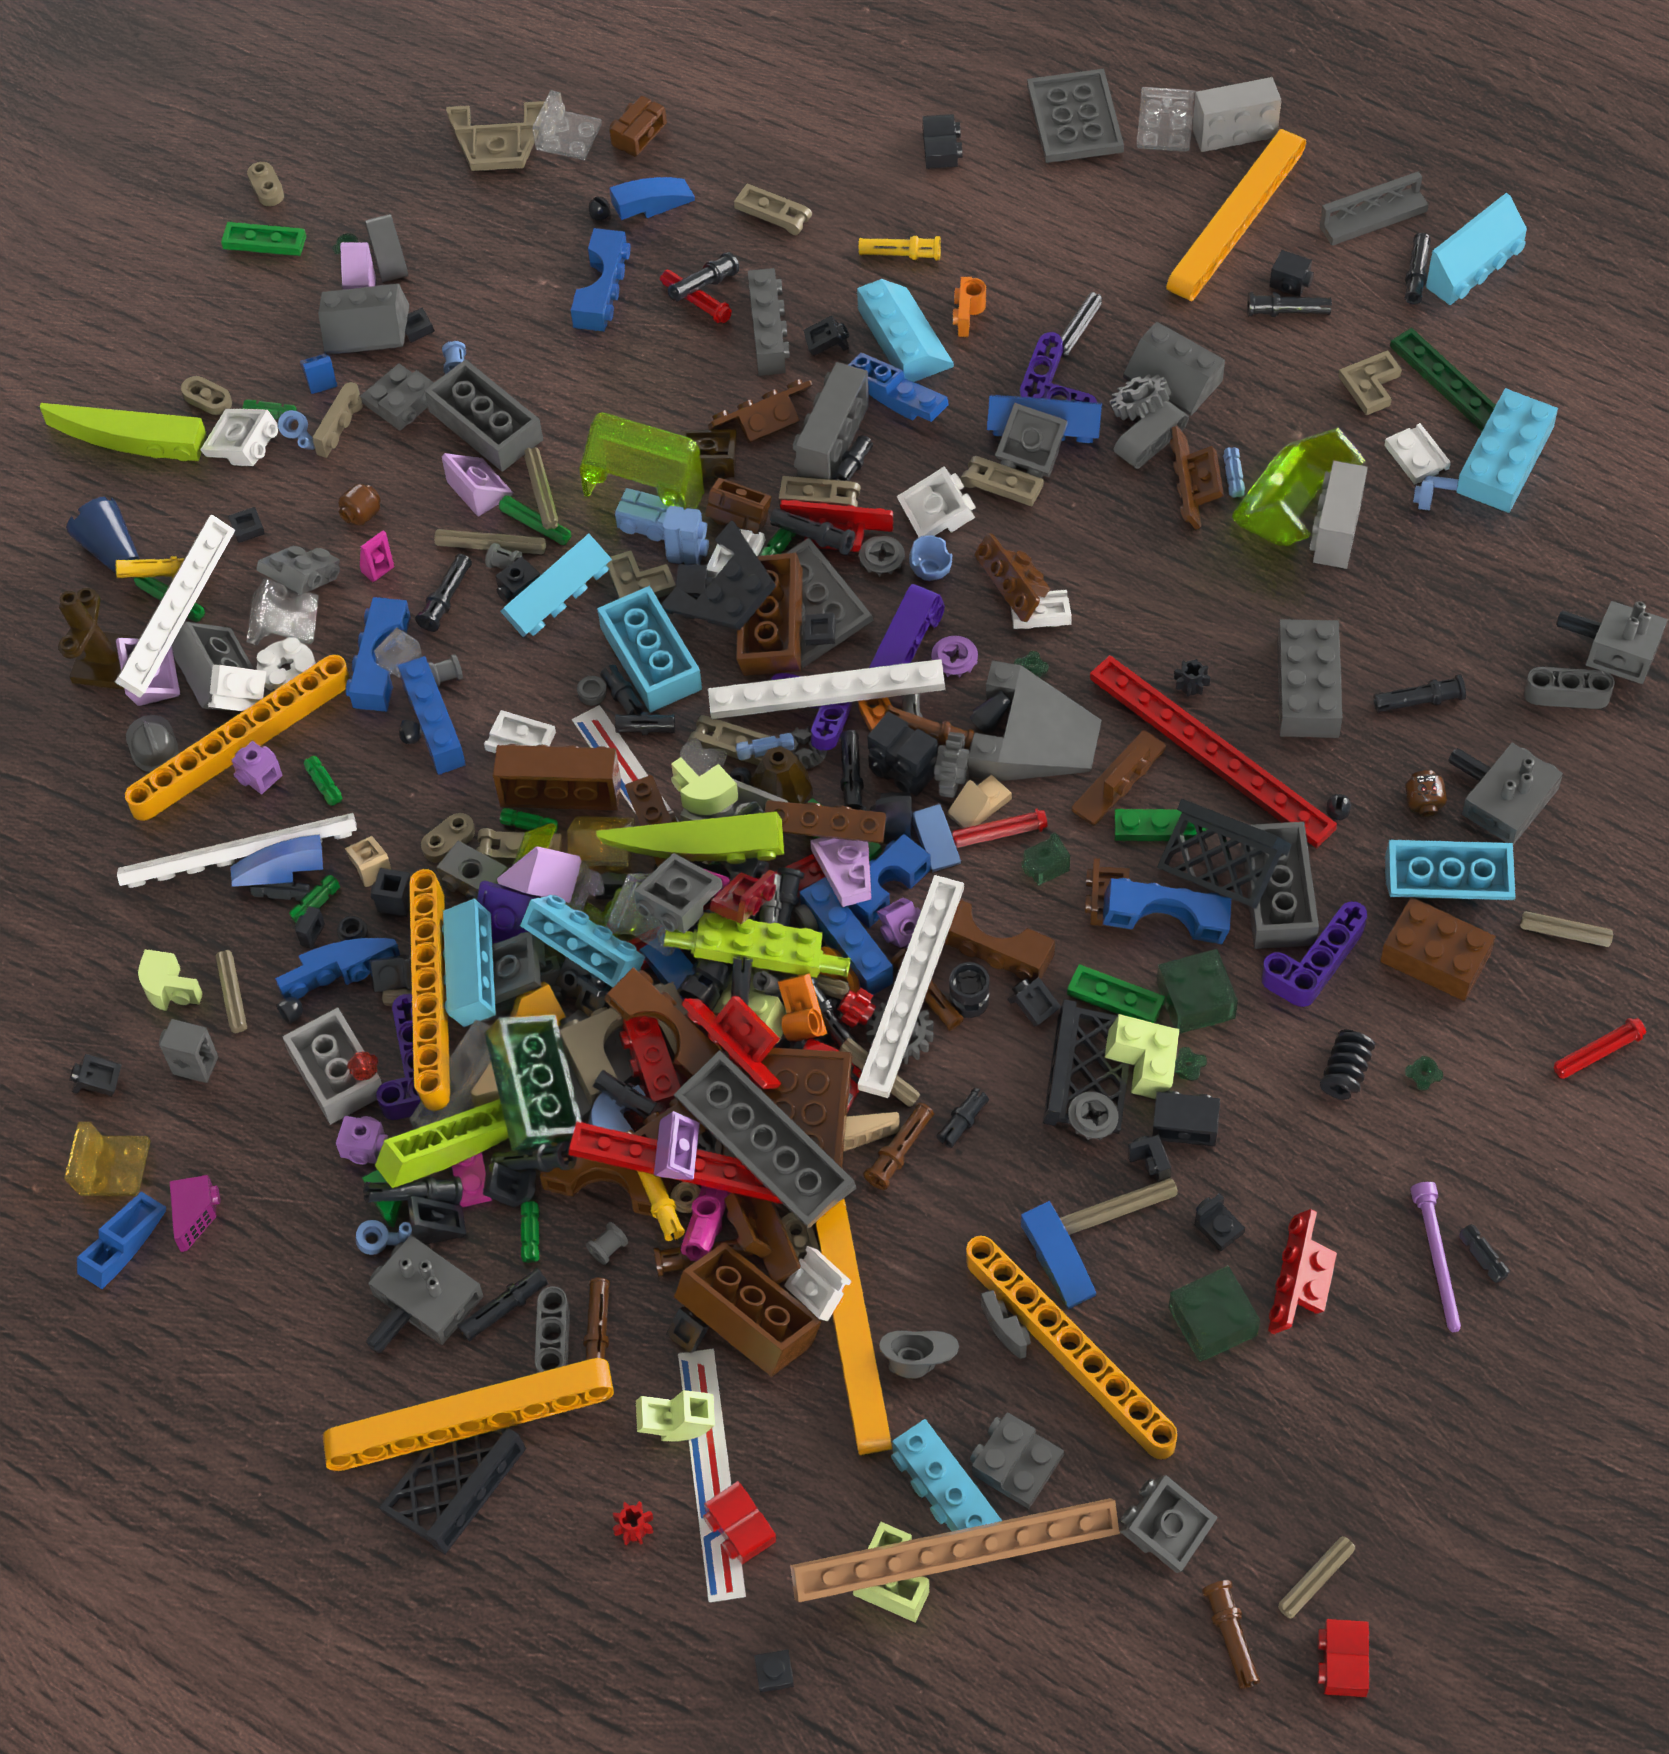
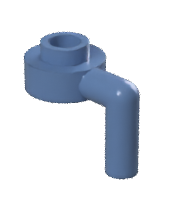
M293 410L284 412L278 420L280 433L287 438L298 439L297 443L301 448L315 449L312 436L307 432L308 422L306 417L302 413ZM294 420H297L299 424L296 430L291 428Z
M1436 476L1425 477L1424 481H1422V486H1416L1414 503H1419L1418 509L1430 510L1433 489L1440 488L1457 491L1459 479Z
M365 1221L357 1229L356 1245L365 1254H378L387 1245L397 1246L400 1242H405L412 1234L411 1224L404 1222L399 1226V1233L388 1232L386 1226L379 1221ZM374 1236L378 1241L370 1244L366 1241V1238Z

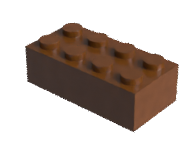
M796 553L757 556L773 579L776 587L740 630H737V662L744 676L801 671L803 569Z
M518 744L497 745L493 778L500 807L618 811L621 776L616 748L605 746L585 748L574 745L551 747L543 744L537 746H520Z
M725 1242L683 1270L674 1298L771 1377L812 1346L822 1322L808 1308Z

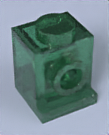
M1053 833L1049 839L1024 850L1021 865L1025 874L1028 877H1033L1039 886L1070 871L1071 855L1057 834Z

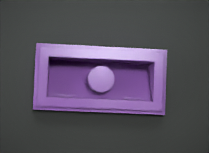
M674 1111L660 1120L654 1175L690 1181L694 1179L699 1122Z

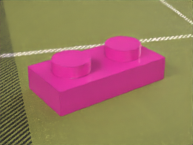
M482 1152L452 1166L453 1175L459 1176L462 1181L463 1195L460 1206L466 1207L492 1201L490 1197L482 1195L486 1176Z

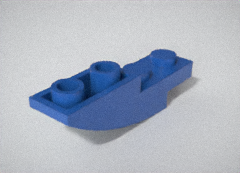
M862 352L849 364V366L868 371V394L912 421L919 416L932 422L949 405L947 396L905 379L903 370Z
M360 938L345 940L299 955L302 966L275 979L284 999L288 997L299 999L306 995L307 992L319 986L328 985L340 976H342L346 985L361 981L370 974L369 960L399 956L400 952L395 939Z

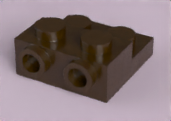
M736 429L681 430L677 456L678 478L696 480L703 477H713L717 480L718 478L734 477L736 466Z

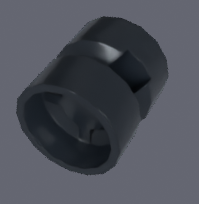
M698 958L692 967L694 974L687 975L677 991L684 999H700L712 1011L720 999L719 991H725L732 981V970L723 962Z
M965 962L956 966L950 974L949 1002L964 1018L980 1016L989 1006L990 977L987 970L977 963Z

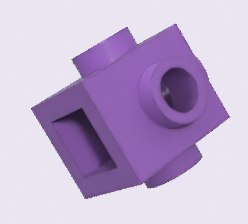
M251 741L245 748H241L232 759L235 778L244 786L250 785L261 795L282 776L274 753L268 747H260L254 741Z
M901 898L877 911L883 924L880 927V931L887 943L891 942V944L900 948H908L921 913L918 907H914L912 901Z
M344 1116L336 1146L341 1158L349 1159L356 1164H366L367 1162L376 1164L383 1142L388 1139V1135L385 1134L381 1122L372 1117L363 1116L355 1118Z

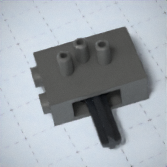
M1611 601L1602 623L1561 611L1556 625L1559 628L1594 639L1586 666L1643 684L1660 644L1668 619L1644 612L1646 605L1640 601L1635 602L1633 608Z
M1514 743L1509 745L1492 767L1487 766L1458 748L1453 750L1448 759L1450 764L1480 781L1465 799L1462 815L1503 841L1513 843V845L1558 791L1563 773L1554 765L1545 763L1532 755L1529 750L1520 748Z
M410 1235L405 1242H400L394 1248L391 1258L386 1264L379 1266L371 1275L369 1286L373 1296L391 1308L392 1311L367 1338L366 1343L373 1351L382 1352L409 1321L436 1342L443 1345L458 1328L457 1324L463 1322L484 1297L480 1284Z

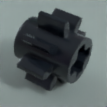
M1197 659L1187 662L1183 660L1181 670L1175 669L1174 679L1177 680L1176 690L1181 689L1187 696L1202 695L1203 686H1210L1211 677L1208 675V665L1203 666Z

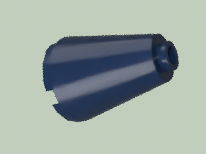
M106 497L93 499L78 509L80 515L75 520L72 516L68 520L66 528L69 535L115 574L116 560H140L118 504L113 498L111 500H108Z

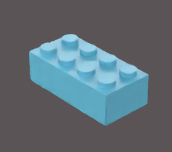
M1505 388L1459 475L1457 493L1510 513L1554 428L1558 408Z
M650 586L597 608L602 632L650 713L702 690L700 669Z

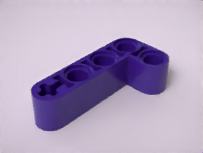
M915 584L908 588L869 668L911 663L928 627H937L943 616L945 605L939 594Z
M1347 902L1342 905L1300 963L1280 952L1269 954L1264 960L1261 976L1264 987L1298 1007L1311 1005L1361 938L1367 919L1365 907L1358 902ZM1331 941H1337L1341 944L1335 945L1332 944ZM1315 963H1320V964H1323L1324 967H1318V966H1315L1314 964H1315ZM1272 970H1278V971H1281L1282 973H1281V974H1275V973H1272L1271 971H1272ZM1304 985L1309 989L1304 990L1298 988L1297 986Z
M411 994L398 996L392 1005L405 1078L383 1083L379 1086L376 1093L382 1114L390 1120H398L431 1112V1110H428L423 1105L420 1097L417 1096L418 1093L414 1086L413 1042H408L413 1038ZM407 1013H411L412 1020H406ZM392 1098H399L394 1103H387Z

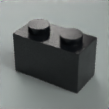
M1172 1090L1157 1092L1152 1137L1159 1135L1161 1141L1215 1147L1220 1098H1213L1207 1094H1198L1196 1096L1183 1095Z

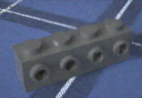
M775 268L749 270L748 282L758 375L786 373L785 358H790L789 342H783V337H788L786 320L781 321L780 316H785L784 300H778V295H783L781 279H776Z

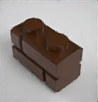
M642 95L634 103H629L624 114L619 119L613 120L610 125L609 132L613 147L621 151L625 150L627 154L634 157L638 156L667 124L664 106L652 102Z
M718 478L711 487L705 516L712 518L719 525H727L732 520L739 529L759 534L767 521L772 496Z

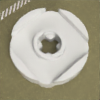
M295 637L275 642L257 654V670L266 671L264 687L270 691L278 689L316 664L312 651ZM291 663L290 670L279 669L283 664Z

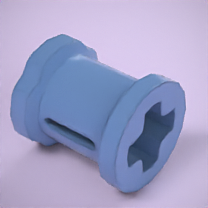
M459 341L447 342L443 345L442 352L446 361L443 369L444 373L447 374L465 360L466 349L465 344Z

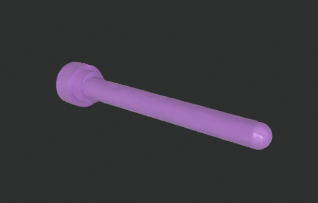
M1421 1182L1410 1188L1413 1202L1422 1210L1447 1327L1451 1332H1457L1460 1330L1461 1324L1434 1208L1437 1204L1436 1199L1439 1197L1437 1187L1434 1182Z

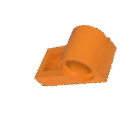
M961 277L960 288H955L954 304H959V309H953V325H958V337H969L970 315L980 314L986 308V285L980 279Z
M810 973L779 981L778 985L786 1009V1014L783 1016L781 1023L786 1039L796 1042L826 1034V1027Z

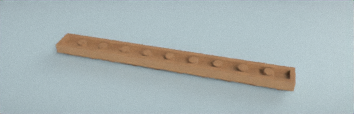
M1109 1498L790 1565L794 1598L797 1602H803L1117 1535L1120 1532L1115 1500Z

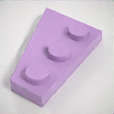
M827 837L811 840V851L841 906L844 907L871 900L868 842Z

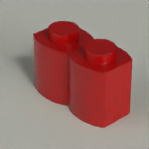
M739 1481L704 1503L706 1514L703 1515V1518L713 1533L718 1530L724 1537L725 1541L722 1542V1546L732 1560L737 1557L743 1565L776 1543V1534Z
M1326 1619L1324 1629H1318V1650H1324V1663L1318 1662V1684H1324V1694L1367 1697L1369 1691V1622Z

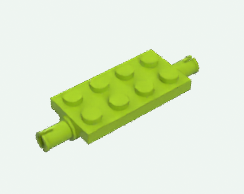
M705 912L699 919L697 930L694 929V932L686 931L685 933L677 929L673 932L666 930L663 947L668 946L691 950V954H694L696 958L733 964V957L740 956L743 965V956L753 958L752 967L797 975L810 973V976L815 978L820 975V972L848 977L851 959L823 954V951H821L822 932L813 931L809 928L787 927L779 923L758 922L749 918L743 924H740L731 919H726L717 913Z

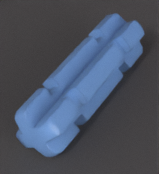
M1228 447L1224 450L1223 457L1226 464L1225 470L1229 485V495L1233 498L1242 497L1245 486L1242 481L1243 473L1241 461L1239 460V450L1236 447Z
M791 733L779 735L780 738L770 736L752 740L750 744H748V741L737 743L736 752L738 759L751 758L750 755L755 757L764 756L768 749L779 746L793 750V736Z

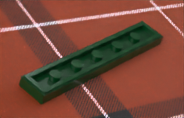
M1412 327L1392 339L1390 347L1478 429L1483 431L1496 405Z

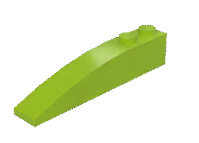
M48 403L40 404L46 425L91 444L125 453L153 458L199 461L202 453L200 449L204 445L207 436L202 418Z
M777 812L596 831L598 839L605 845L665 859L675 853L687 861H727L730 864H740L746 862L748 858L770 861L776 859V855H784L782 819Z
M536 1086L384 1140L375 1167L392 1188L444 1170L499 1144L551 1113L553 1107Z

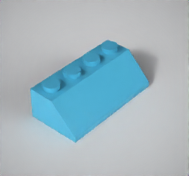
M1505 193L1432 251L1426 288L1449 305L1459 298L1463 299L1471 288L1476 284H1482L1491 272L1502 268L1511 256L1518 255L1523 250L1527 228L1509 194Z
M880 279L857 288L858 311L891 365L903 370L905 379L915 382L954 367L953 361L906 287Z
M1389 840L1385 855L1386 886L1390 897L1515 900L1513 843Z

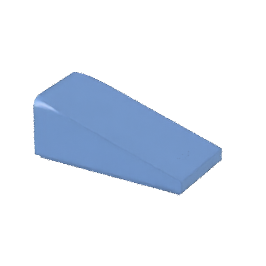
M941 805L915 811L912 814L913 826L922 848L931 855L932 872L961 864Z

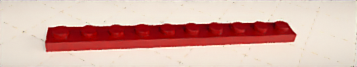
M1111 655L1090 673L1091 681L1280 822H1304L1307 842L1316 849L1336 830V822Z

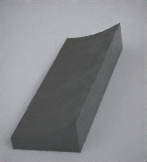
M718 1051L674 1094L675 1098L808 1229L839 1201L857 1189L854 1180L721 1051Z

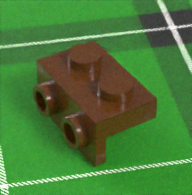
M1094 858L1093 869H1087L1086 887H1092V895H1086L1085 913H1091L1090 925L1108 926L1102 925L1104 893L1111 878L1129 879L1130 868L1099 867L1100 859Z

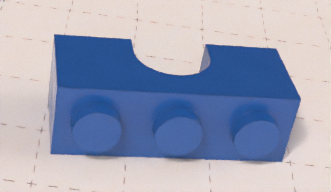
M905 834L897 841H891L879 858L869 862L871 900L848 905L855 917L868 928L880 919L877 911L890 905V895L881 887L883 884L889 881H898L911 889L931 870V855Z

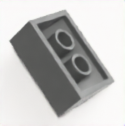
M399 283L322 292L318 314L324 352L327 355L403 347L409 303Z
M1156 322L1140 339L1123 374V378L1131 382V379L1139 376L1143 379L1147 374H1150L1151 378L1157 374L1160 378L1165 377L1171 394L1168 395L1170 398L1168 401L1181 411L1192 416L1222 383L1225 359Z
M185 622L171 645L175 661L181 668L187 683L190 685L202 708L228 710L208 707V704L212 702L210 685L213 665L254 670L234 632L228 627Z

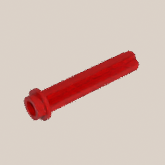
M665 270L660 276V281L666 287L683 279L671 270ZM700 289L684 297L713 316V320L717 323H725L731 317L732 310L728 303H720Z
M1036 808L1032 813L952 831V837L956 847H963L1037 829L1039 832H1043V828H1047L1048 823L1045 811H1039Z
M1628 1018L1621 1027L1555 1062L1554 1071L1560 1079H1565L1634 1040L1637 1042L1641 1041L1646 1034V1028L1640 1019Z

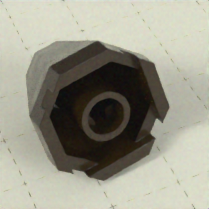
M781 746L767 750L750 780V786L785 799L790 803L805 804L813 795V787L806 768L790 750Z

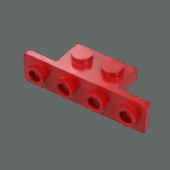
M781 500L780 509L821 524L830 522L834 527L844 531L848 529L855 532V540L850 550L853 552L860 551L865 530L892 532L894 527L893 511L882 508H861L853 505L841 506L827 503L801 502L798 500ZM811 539V541L816 545L817 548H823L820 547L815 540ZM826 546V547L823 548V549H833V550H837V549L832 548V547H829V546Z
M732 996L717 1016L700 999H685L682 1002V1006L688 1011V1017L708 1031L709 1039L716 1045L722 1046L729 1053L728 1057L731 1062L743 1068L750 1075L749 1079L758 1088L776 1089L781 1085V1082L762 1063L780 1038L739 996Z
M647 1016L636 1017L628 1021L623 1019V1030L619 1032V1037L623 1049H629L632 1059L628 1060L633 1078L639 1077L641 1085L646 1084L650 1099L657 1103L675 1098L674 1094L681 1087L657 1019Z
M1312 1209L1294 1215L1288 1226L1289 1237L1287 1246L1282 1254L1283 1264L1281 1273L1275 1285L1277 1290L1274 1305L1269 1312L1270 1323L1268 1331L1273 1334L1292 1327L1297 1304L1316 1314L1325 1311L1337 1253L1311 1240L1317 1214Z

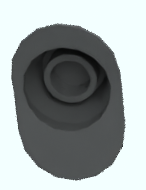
M143 716L135 720L126 732V741L132 759L136 766L145 772H152L179 754L178 743L172 726L168 720L161 716Z
M894 1331L883 1336L879 1343L880 1351L888 1358L889 1370L901 1377L911 1379L923 1377L935 1367V1364L951 1360L959 1350L958 1340L954 1336L939 1331Z

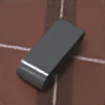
M391 214L365 220L382 283L408 277L407 266Z
M1169 401L1163 402V407L1155 408V413L1149 412L1125 432L1116 442L1114 453L1133 467L1140 468L1170 442V439L1173 438L1172 427L1177 425L1183 431L1188 423L1189 416Z
M1535 667L1528 674L1523 694L1524 698L1534 705L1601 709L1608 705L1615 681L1611 674L1601 670Z
M555 1286L543 1289L537 1300L535 1366L537 1373L544 1372V1368L550 1363L558 1364L557 1368L568 1365L570 1309L565 1292ZM557 1302L561 1304L555 1310L547 1309L551 1303ZM550 1333L560 1334L555 1340L545 1339Z

